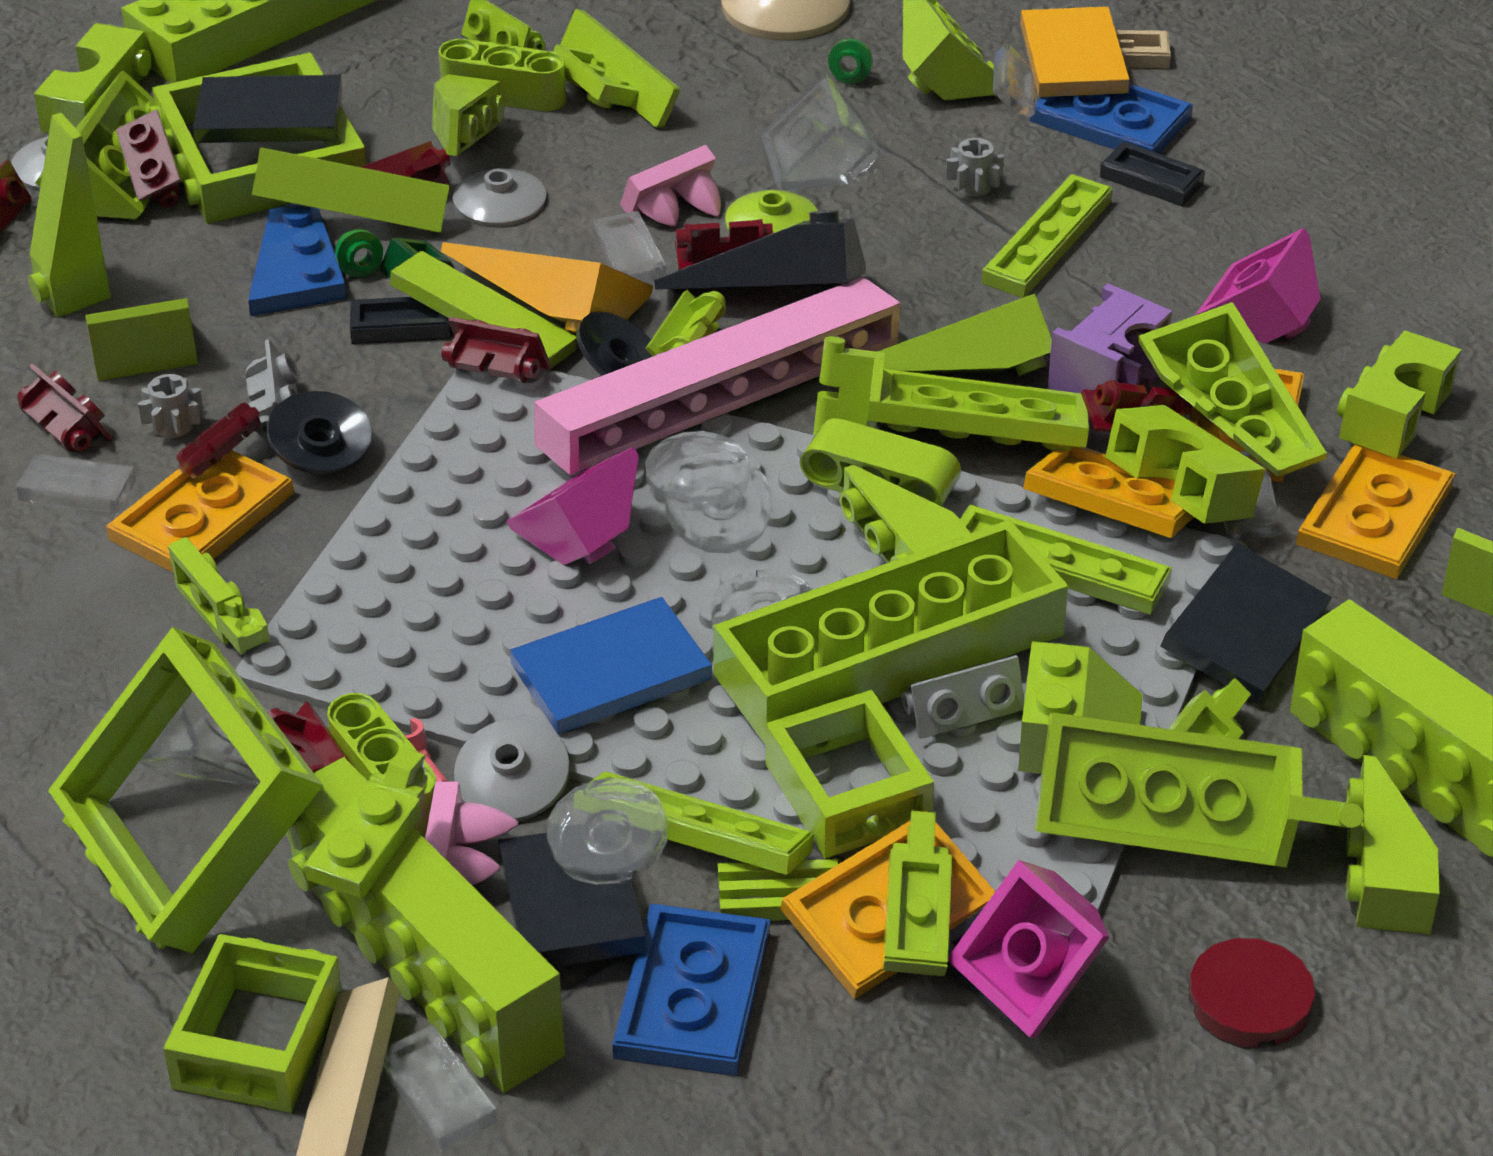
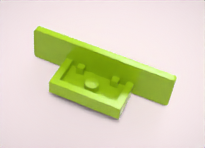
M576 9L560 45L556 44L553 52L558 53L565 60L566 81L585 89L588 92L587 98L596 105L604 108H611L613 104L632 107L653 126L663 128L678 98L680 88L586 11Z

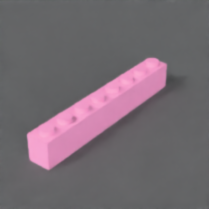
M860 277L534 402L535 446L569 475H572L631 447L635 449L820 376L825 337L843 338L845 340L844 348L875 352L898 344L901 303L865 277Z

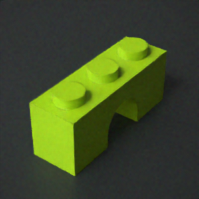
M95 23L75 46L80 72L54 70L34 93L41 132L49 133L52 115L60 112L76 128L122 70L135 82L139 83L149 73L151 67V54L146 47L144 31Z
M1404 330L1391 346L1385 345L1382 348L1373 367L1366 366L1357 385L1354 388L1347 387L1344 391L1337 409V416L1343 418L1339 438L1397 459L1415 438L1421 411L1434 414L1452 393L1462 349Z
M1165 405L1116 409L1105 458L1137 479L1158 477L1175 481L1171 502L1204 524L1254 517L1265 468Z

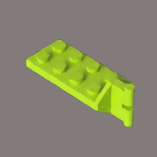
M829 336L824 339L819 382L826 386L839 387V393L830 391L818 393L813 435L818 432L822 424L827 420L837 418L875 429L877 422L887 423L889 428L902 432H913L918 430V427L937 429L942 435L951 438H966L970 434L991 436V439L995 442L1007 445H1016L1021 443L1022 440L1042 442L1044 447L1051 450L1070 451L1073 449V446L1086 448L1089 423L1087 408L1081 393L884 369V352L844 348L845 340L840 337Z
M1051 712L1049 716L1034 831L1287 867L1299 821L1354 828L1359 826L1364 818L1363 810L1357 804L1304 797L1302 795V748Z

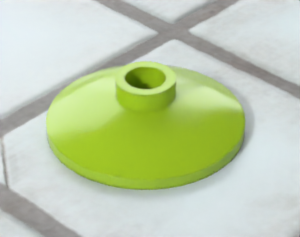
M763 190L746 194L735 200L726 211L725 224L729 232V222L762 219L763 224L772 223L773 233L805 220H810L809 212L818 211V209L811 201L796 193L782 190Z

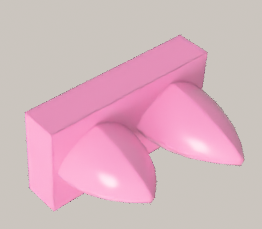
M704 145L629 177L620 203L621 207L629 218L644 213L659 223L675 226L679 217L677 198L682 196L698 210L718 217L720 215L721 199L718 187L711 175L716 160L715 156L707 145Z
M435 782L425 839L472 886L477 885L498 872L500 866L486 854L464 846L479 844L497 838L517 827L518 821L499 809L480 803L463 802L459 782Z

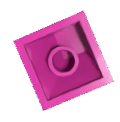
M1305 228L1232 263L1195 315L1233 302L1255 339L1265 344L1283 335L1287 339L1295 337L1305 330L1311 323L1310 314L1320 301L1310 235Z
M631 447L583 470L506 522L512 531L563 565L584 557L587 564L595 562L616 548L611 539L629 527L639 459L638 453L634 447Z
M1018 860L951 952L948 961L1030 1038L1036 1039L1110 937L1097 908L1053 870Z

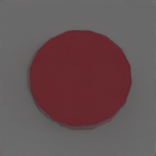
M1233 938L1212 945L1198 956L1189 978V999L1194 1005L1193 1013L1199 1023L1219 1039L1243 1047H1259L1260 1041H1271L1276 1039L1275 1045L1290 1041L1306 1027L1313 1010L1315 1000L1313 977L1303 961L1283 946L1262 939Z

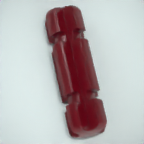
M246 402L238 404L228 412L227 416L218 420L198 436L194 442L188 444L177 454L179 470L183 474L187 473L192 478L200 477L212 466L211 464L217 463L238 446L244 438L249 437L261 426L258 409L256 407L251 408Z

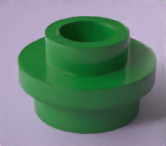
M844 39L836 43L831 49L828 56V66L833 76L839 81L854 84L868 76L873 66V57L871 51L863 42L856 39ZM845 56L854 58L857 67L854 69L847 68L843 64L842 58Z
M363 229L349 231L337 242L335 259L339 268L345 274L355 278L366 277L380 266L383 259V246L380 240L370 231ZM360 249H367L365 257L355 262L356 252Z

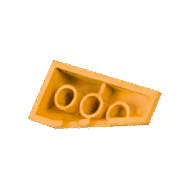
M443 242L441 247L442 253L547 316L565 322L564 330L572 334H576L577 327L582 319L593 312H607L627 320L652 295V285L599 262Z

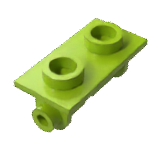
M470 0L461 33L466 38L545 50L546 47L543 36L537 31H531L532 27L487 0Z
M688 290L684 291L645 349L652 356H656L715 333L720 326L716 321L721 319L726 312L724 296L719 292L711 291L695 299Z

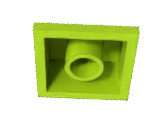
M1032 641L1021 726L1018 771L1042 774L1051 712L1140 725L1143 694L1090 647Z

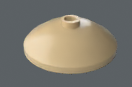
M721 0V8L725 18L733 26L748 34L775 40H797L821 35L841 24L849 13L850 0Z

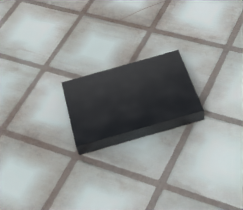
M341 75L203 77L193 125L195 143L336 140L342 96Z
M1236 543L1166 632L1160 647L1226 686L1236 678L1251 693L1248 699L1258 704L1300 647L1303 629L1321 618L1332 597L1243 545Z
M615 823L498 840L500 860L515 929L553 967L647 952L646 936Z

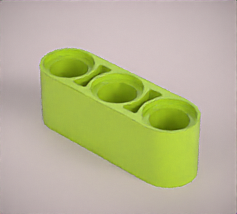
M469 39L449 40L439 47L441 78L450 74L500 81V95L504 96L505 106L535 111H553L563 107L566 103L565 60L558 53Z
M837 418L829 419L822 424L802 453L799 461L800 468L805 477L812 483L838 492L844 491V468L855 465L940 506L944 504L961 475V466L957 458L941 447Z
M348 693L339 696L328 706L327 719L330 733L355 769L368 782L375 772L386 775L389 763L403 747L418 752L378 702L371 696L363 693ZM424 760L425 775H428V780L422 788H425L424 793L426 796L421 804L422 817L414 828L426 838L436 776L432 768Z

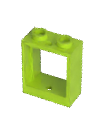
M872 690L841 698L834 702L766 723L765 764L806 830L814 834L813 841L824 859L878 841L911 820V811L933 813L934 781ZM867 739L891 777L828 797L805 761V758Z
M219 934L163 1047L171 1089L292 1113L328 1033L337 995L342 992L338 957L323 954L313 949L302 950L265 943L255 938L244 939ZM235 989L307 1002L285 1051L213 1037Z

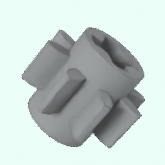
M965 139L959 144L958 148H951L950 158L946 159V180H957L956 189L964 195L972 197L985 195L991 190V186H999L1000 176L1003 175L1004 155H993L994 147L985 139Z
M176 374L160 375L149 383L148 388L141 389L143 401L137 403L141 424L152 423L154 434H159L166 438H177L189 433L193 428V424L201 423L199 411L204 409L201 389H189L187 378Z

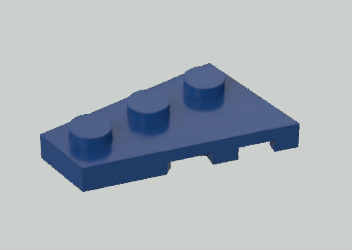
M292 203L282 208L269 210L248 298L250 316L346 299L345 283L339 265L336 262L319 208Z

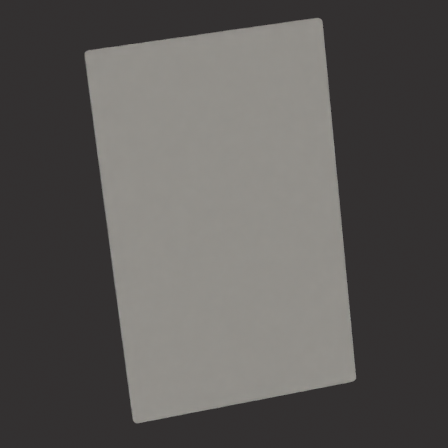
M489 359L482 373L463 369L455 371L268 624L270 642L267 644L264 642L251 648L235 670L248 687L303 703L306 701L311 705L328 709L331 702L341 695L348 693L369 695L378 702L401 731L412 734L410 719L416 718L424 724L426 738L460 748L480 729L506 719L533 720L544 724L556 733L511 665L510 649L663 597L712 664V679L559 734L558 736L563 741L569 756V779L588 784L601 773L607 771L806 830L765 764L766 745L714 676L713 625L886 564L880 554L876 555L870 550L865 535L854 522L847 521L844 517L839 503L841 492L814 484L803 474L799 463L800 457L815 435L725 413L635 449L639 459L629 527L611 539L616 548L591 564H587L584 557L565 565L561 564L512 531L506 521L582 472L579 471L569 475L535 446L534 402L590 380L581 376H573L540 368L535 379L529 378L526 382H519L514 379L490 375L488 367L493 359ZM961 471L958 482L942 505V507L954 512L959 519H961L969 505H974L1172 567L1171 581L1152 615L1068 589L1064 635L1045 642L1090 647L1143 694L1140 725L1168 729L1181 713L1199 669L1163 649L1160 645L1166 632L1235 544L1239 543L1246 547L1245 544L1239 540L1186 527H1183L1175 536L1169 538L1025 490L1016 484H1009ZM1031 648L1005 657L1008 658L1015 655L1019 657L1024 701ZM901 696L882 703L934 781L933 813H936L935 822L995 891L1016 862L1021 860L1055 871L1095 906L1098 913L1100 912L1127 844L1034 831L1041 774L1018 771L1023 710L919 739L915 713L906 714ZM867 739L805 758V761L828 797L891 777ZM509 757L504 760L513 763L517 757ZM813 841V849L819 850ZM871 844L838 854L836 856L848 859Z

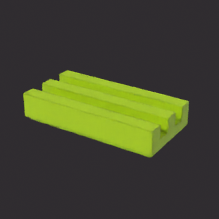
M838 859L803 860L788 875L744 862L718 863L720 913L770 919V921L789 920L781 911L782 899L837 866ZM746 897H767V898H746Z

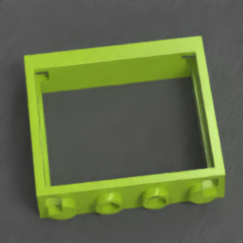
M311 52L152 87L155 106L148 107L149 113L156 109L159 111L182 180L181 182H184L189 205L197 204L206 224L292 203L252 195L257 164L210 174L186 126L187 124L194 123L203 77L323 75ZM341 105L336 140L324 141L327 146L326 148L297 154L356 167L367 165L365 147Z
M172 627L48 791L65 815L62 821L78 834L86 846L85 855L88 860L101 869L111 883L110 892L119 903L127 907L137 922V933L146 935L148 940L155 942L159 949L169 946L193 953L320 791L323 784L215 643ZM194 692L260 780V783L177 891L172 894L109 801L191 693Z

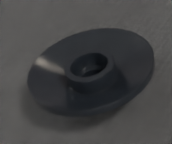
M607 312L590 313L582 319L577 327L576 337L579 348L588 363L601 376L653 357L645 349L651 339L636 325L615 314Z
M307 391L284 399L274 408L267 424V437L274 453L289 466L308 473L331 474L349 469L364 458L371 444L372 428L365 412L348 398L326 391Z

